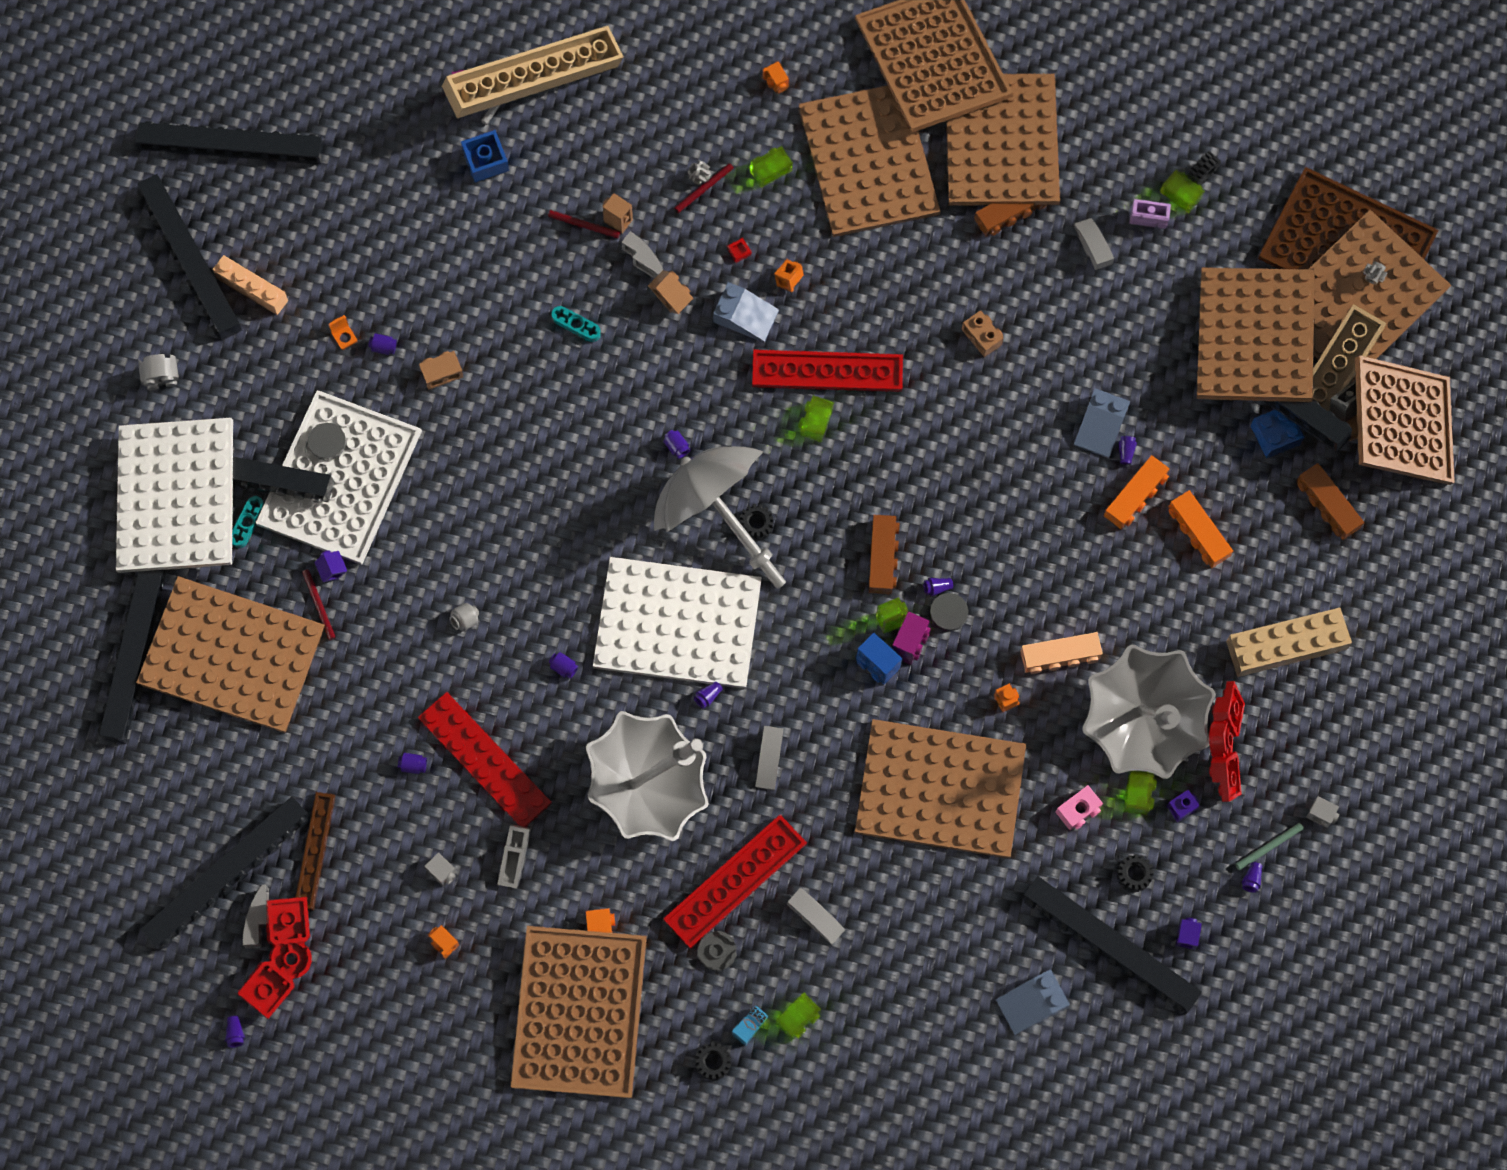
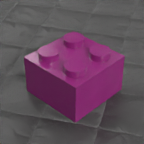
M909 611L892 645V649L902 658L903 662L912 665L914 660L918 661L922 652V643L926 644L931 628L928 627L929 620Z

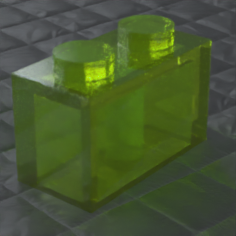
M782 146L770 149L767 154L754 158L750 163V172L761 188L788 174L793 168V162Z
M1175 170L1163 183L1160 193L1189 214L1202 200L1205 190H1203L1201 185L1188 179L1185 173Z
M813 395L811 401L806 403L804 411L807 413L805 418L801 417L798 428H801L800 435L822 442L834 409V402Z
M899 597L877 607L876 619L883 634L901 627L906 618L908 608L904 601L901 602Z
M1143 771L1129 772L1124 812L1147 815L1150 810H1153L1154 798H1151L1152 791L1156 789L1157 783L1153 773Z
M803 992L776 1020L775 1024L791 1040L795 1037L799 1039L807 1031L805 1027L809 1023L813 1025L821 1017L819 1015L821 1008Z

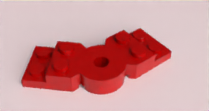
M1227 681L1226 688L1222 692L1223 697H1216L1215 705L1212 706L1214 721L1209 731V746L1212 755L1209 774L1212 777L1213 783L1220 782L1218 792L1222 802H1230L1242 795L1239 759L1237 753L1232 752L1233 737L1239 736L1245 703L1235 681Z
M307 897L266 901L267 941L274 947L270 952L269 961L260 962L248 977L249 979L236 993L266 1019L270 1018L293 990V979L303 976L311 966V951L304 944L310 938ZM289 953L293 954L295 957V961L292 965L288 964L286 961V957Z

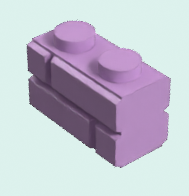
M1134 199L1131 208L1130 224L1166 229L1169 222L1171 204Z

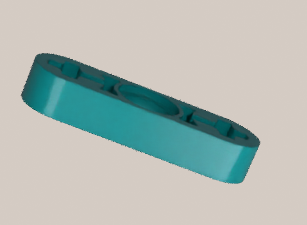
M557 306L552 310V320L555 324L589 342H596L600 339L601 330L597 324L563 306ZM562 312L565 318L560 317L558 319L557 314H561ZM579 320L582 324L579 328H573L571 326L572 321ZM593 329H594L595 332H596V335H595V334H592V335L590 336V335H589V331H593Z
M253 496L247 500L232 530L233 547L240 549L247 545L264 506V502L260 497ZM258 502L260 507H256L253 511L252 504H256ZM245 518H251L253 521L248 527L242 525V521ZM239 528H241V530H243V533L241 535L243 540H239L238 543H236L235 537L240 536L241 531Z

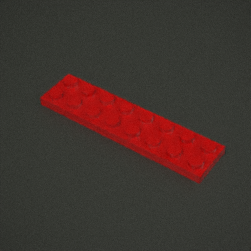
M753 350L752 387L902 392L903 354Z
M448 692L418 717L423 725L519 826L527 827L552 804L543 792Z
M780 814L663 920L691 949L701 938L709 933L798 853L807 842Z

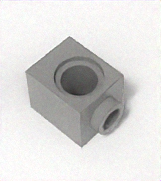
M1317 796L1306 818L1328 828L1331 823L1335 824L1339 814L1336 812L1339 806Z
M439 852L425 865L426 871L442 886L446 883L449 885L456 878V869Z

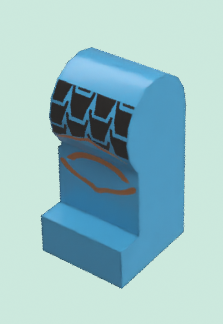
M755 1006L733 1029L732 1035L746 1046L767 1020L768 1015Z

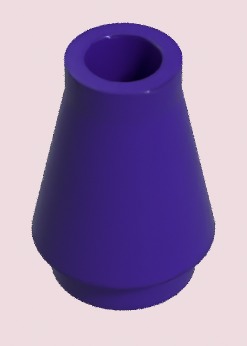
M1121 436L1120 441H1118L1121 464H1132V458L1137 445L1135 437Z
M928 578V580H924L925 594L935 596L953 589L952 579Z
M715 681L696 692L694 700L699 707L704 709L712 704L723 689Z
M1258 862L1251 863L1241 882L1243 884L1242 888L1245 891L1256 893L1261 888L1262 864Z
M230 1016L227 1018L225 1042L228 1047H240L244 1045L245 1040L239 1016Z

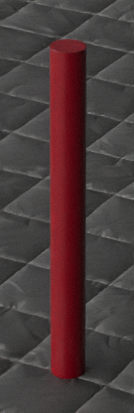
M730 163L675 206V211L680 213L734 169Z
M550 210L548 215L550 218L617 239L620 236V231Z
M309 569L302 571L303 577L320 620L325 625L324 630L328 640H334L336 636Z

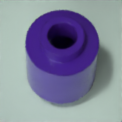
M375 333L374 337L370 336L368 347L371 348V352L386 355L394 354L397 339Z
M671 430L665 434L663 442L673 456H677L680 459L689 453V444L678 430Z
M561 652L558 654L554 653L549 660L550 668L564 678L568 677L571 679L579 667L574 660Z
M403 753V756H399L398 768H401V772L420 774L426 771L427 758L423 757V755Z

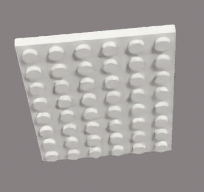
M317 390L282 466L331 475L335 482L329 503H315L307 498L299 500L291 495L283 497L276 495L275 492H270L256 521V525L323 551H339L342 558L362 565L421 435V428ZM326 422L339 426L346 437L345 450L340 456L331 460L317 458L310 451L308 445V437L312 429Z
M219 418L119 426L116 571L121 573L232 565L233 419Z
M610 557L593 668L712 684L716 681L721 686L746 689L762 577Z

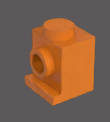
M779 61L763 68L762 78L766 79L768 86L773 88L775 93H781L789 87V78Z
M786 259L774 273L778 287L793 292L794 286L804 276L802 265Z
M1010 683L996 689L994 697L1002 713L1020 705L1018 701L1019 694L1015 688L1011 687Z
M442 925L439 928H433L428 934L433 941L431 945L438 952L442 950L441 954L444 959L459 946L458 941Z

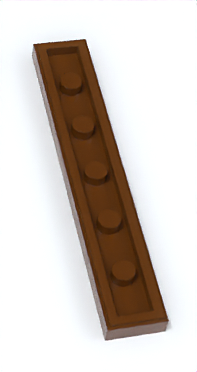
M315 792L295 898L307 897L308 910L314 911L336 798L334 794Z

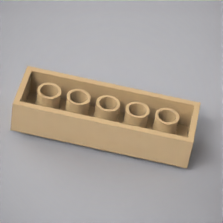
M1352 305L1313 368L1312 400H1316L1321 407L1327 411L1329 410L1331 398L1350 384L1356 375L1355 357L1359 355L1367 357L1385 328V322L1356 305Z
M1336 608L1231 634L1226 643L1237 677L1348 650L1352 641L1341 608Z

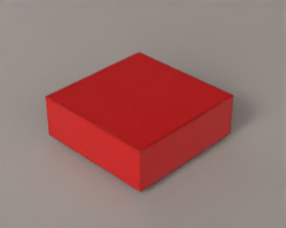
M743 238L727 246V250L735 263L752 255L750 248Z

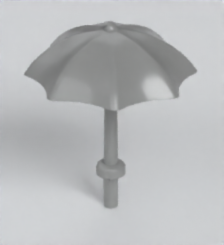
M723 446L707 449L691 459L689 457L682 458L681 466L668 480L657 501L654 515V531L665 528L666 532H668L686 519L713 504L752 556L749 561L750 565L754 569L760 567L776 589L782 587L786 581L769 559L772 557V553L767 548H759L719 497L747 475L749 468L763 451L749 447Z
M1129 645L1116 663L1108 669L1089 677L1088 684L1091 692V704L1082 730L1085 735L1095 740L1102 747L1115 773L1146 771L1168 779L1184 759L1209 746L1207 721L1216 693L1196 676L1189 665L1184 651L1177 650L1169 653H1157L1144 650L1136 645Z
M620 711L610 729L599 739L588 743L586 746L592 770L588 799L605 810L613 818L624 838H633L638 835H657L675 841L679 837L685 823L694 814L706 809L709 805L703 785V768L706 761V753L702 750L703 743L699 739H694L691 742L688 741L678 729L673 717L669 714L645 718Z

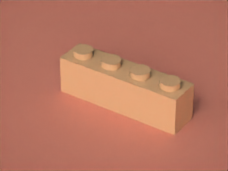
M224 255L213 269L216 279L276 315L279 314L288 302L284 291Z
M1098 632L1023 645L1020 650L1025 673L1030 672L1031 674L1040 673L1044 669H1049L1050 671L1058 670L1061 666L1066 665L1068 667H1075L1082 662H1087V664L1096 663L1103 654Z

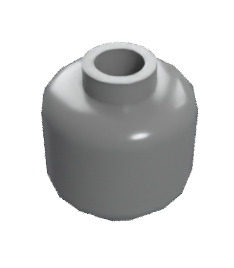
M463 603L451 611L450 622L456 630L466 631L478 623L479 611L476 606Z

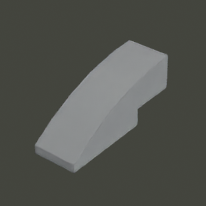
M1092 218L1075 223L1076 232L1095 270L1112 265L1114 261L1112 252Z
M630 231L622 241V250L633 256V265L655 279L663 270L659 260L649 246Z
M764 726L755 788L775 791L784 728Z
M514 824L510 825L497 885L512 888L518 887L531 828Z
M266 884L261 885L256 893L246 917L243 932V946L246 949L262 948L261 928H266V901L269 900V888Z
M801 887L788 901L787 905L830 944L833 945L845 931L841 924Z

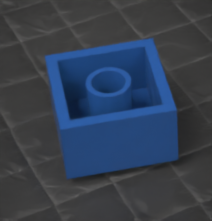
M496 130L461 141L462 152L474 182L509 171L508 161Z
M1276 410L1254 418L1250 425L1266 458L1299 446L1304 439L1300 427Z
M875 633L858 648L856 656L857 664L863 670L867 669L872 673L871 677L876 682H881L884 685L899 671L902 658Z

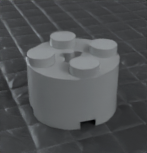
M157 354L144 357L143 362L141 360L138 361L141 385L147 386V390H157L161 385H166V387L177 386L179 375L176 356L170 355V358H165V354Z

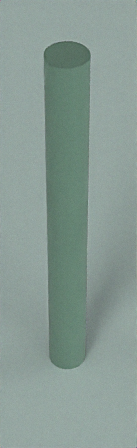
M1296 824L1236 863L1237 869L1240 871L1304 829L1302 824Z

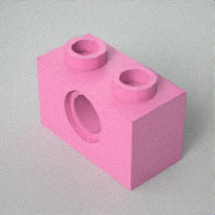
M1087 785L1058 807L1055 813L1071 831L1074 827L1076 829L1082 827L1086 823L1084 820L1089 816L1093 818L1099 814L1103 803ZM1075 807H1084L1085 813H1078Z

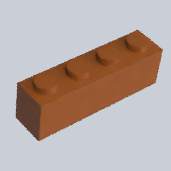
M992 203L977 211L974 220L986 237L989 235L994 236L1003 227H1010L1022 217L1027 218L1032 214V211L1036 209L1041 210L1047 205H1035V203Z
M1319 463L1300 474L1297 479L1299 489L1308 495L1310 503L1319 509L1321 517L1326 522H1329L1336 536H1340L1344 540L1362 527L1364 524L1362 518Z
M873 514L869 593L892 594V589L896 588L897 577H893V570H897L898 559H894V552H898L899 541L895 540V534H899L900 523L896 522V516Z

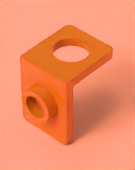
M345 315L328 324L331 334L342 350L358 341L349 327ZM344 333L351 336L350 341L346 343L340 340V336Z

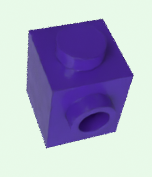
M324 551L314 562L323 582L338 580L347 572L339 551Z
M1187 790L1170 801L1166 807L1175 820L1179 822L1195 812L1200 805L1198 804L1197 796Z
M1194 918L1182 919L1179 923L1175 946L1195 950L1198 947L1202 923L1197 922V919Z

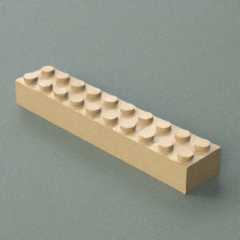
M605 26L446 76L442 88L456 117L460 118L616 68L622 61L623 55L609 26Z

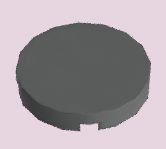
M326 422L319 424L309 433V449L319 459H335L345 450V433L334 423Z
M945 593L934 599L931 604L930 616L936 627L945 631H954L965 624L969 610L967 603L962 597L953 593Z
M722 931L710 932L701 938L698 944L697 955L700 963L705 968L712 971H722L734 963L737 947L734 939L729 934Z

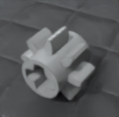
M700 160L698 164H691L688 169L689 179L698 185L701 182H707L711 176V172L708 170L710 166Z
M1376 261L1372 265L1367 263L1363 272L1366 275L1364 279L1374 285H1377L1378 282L1383 283L1387 276V272L1384 271L1386 267Z

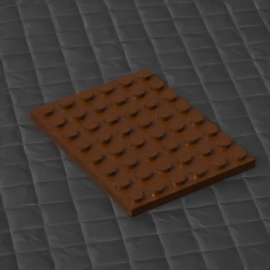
M1305 167L1258 259L1278 269L1308 270L1369 210L1375 213L1423 259H1425L1439 230Z

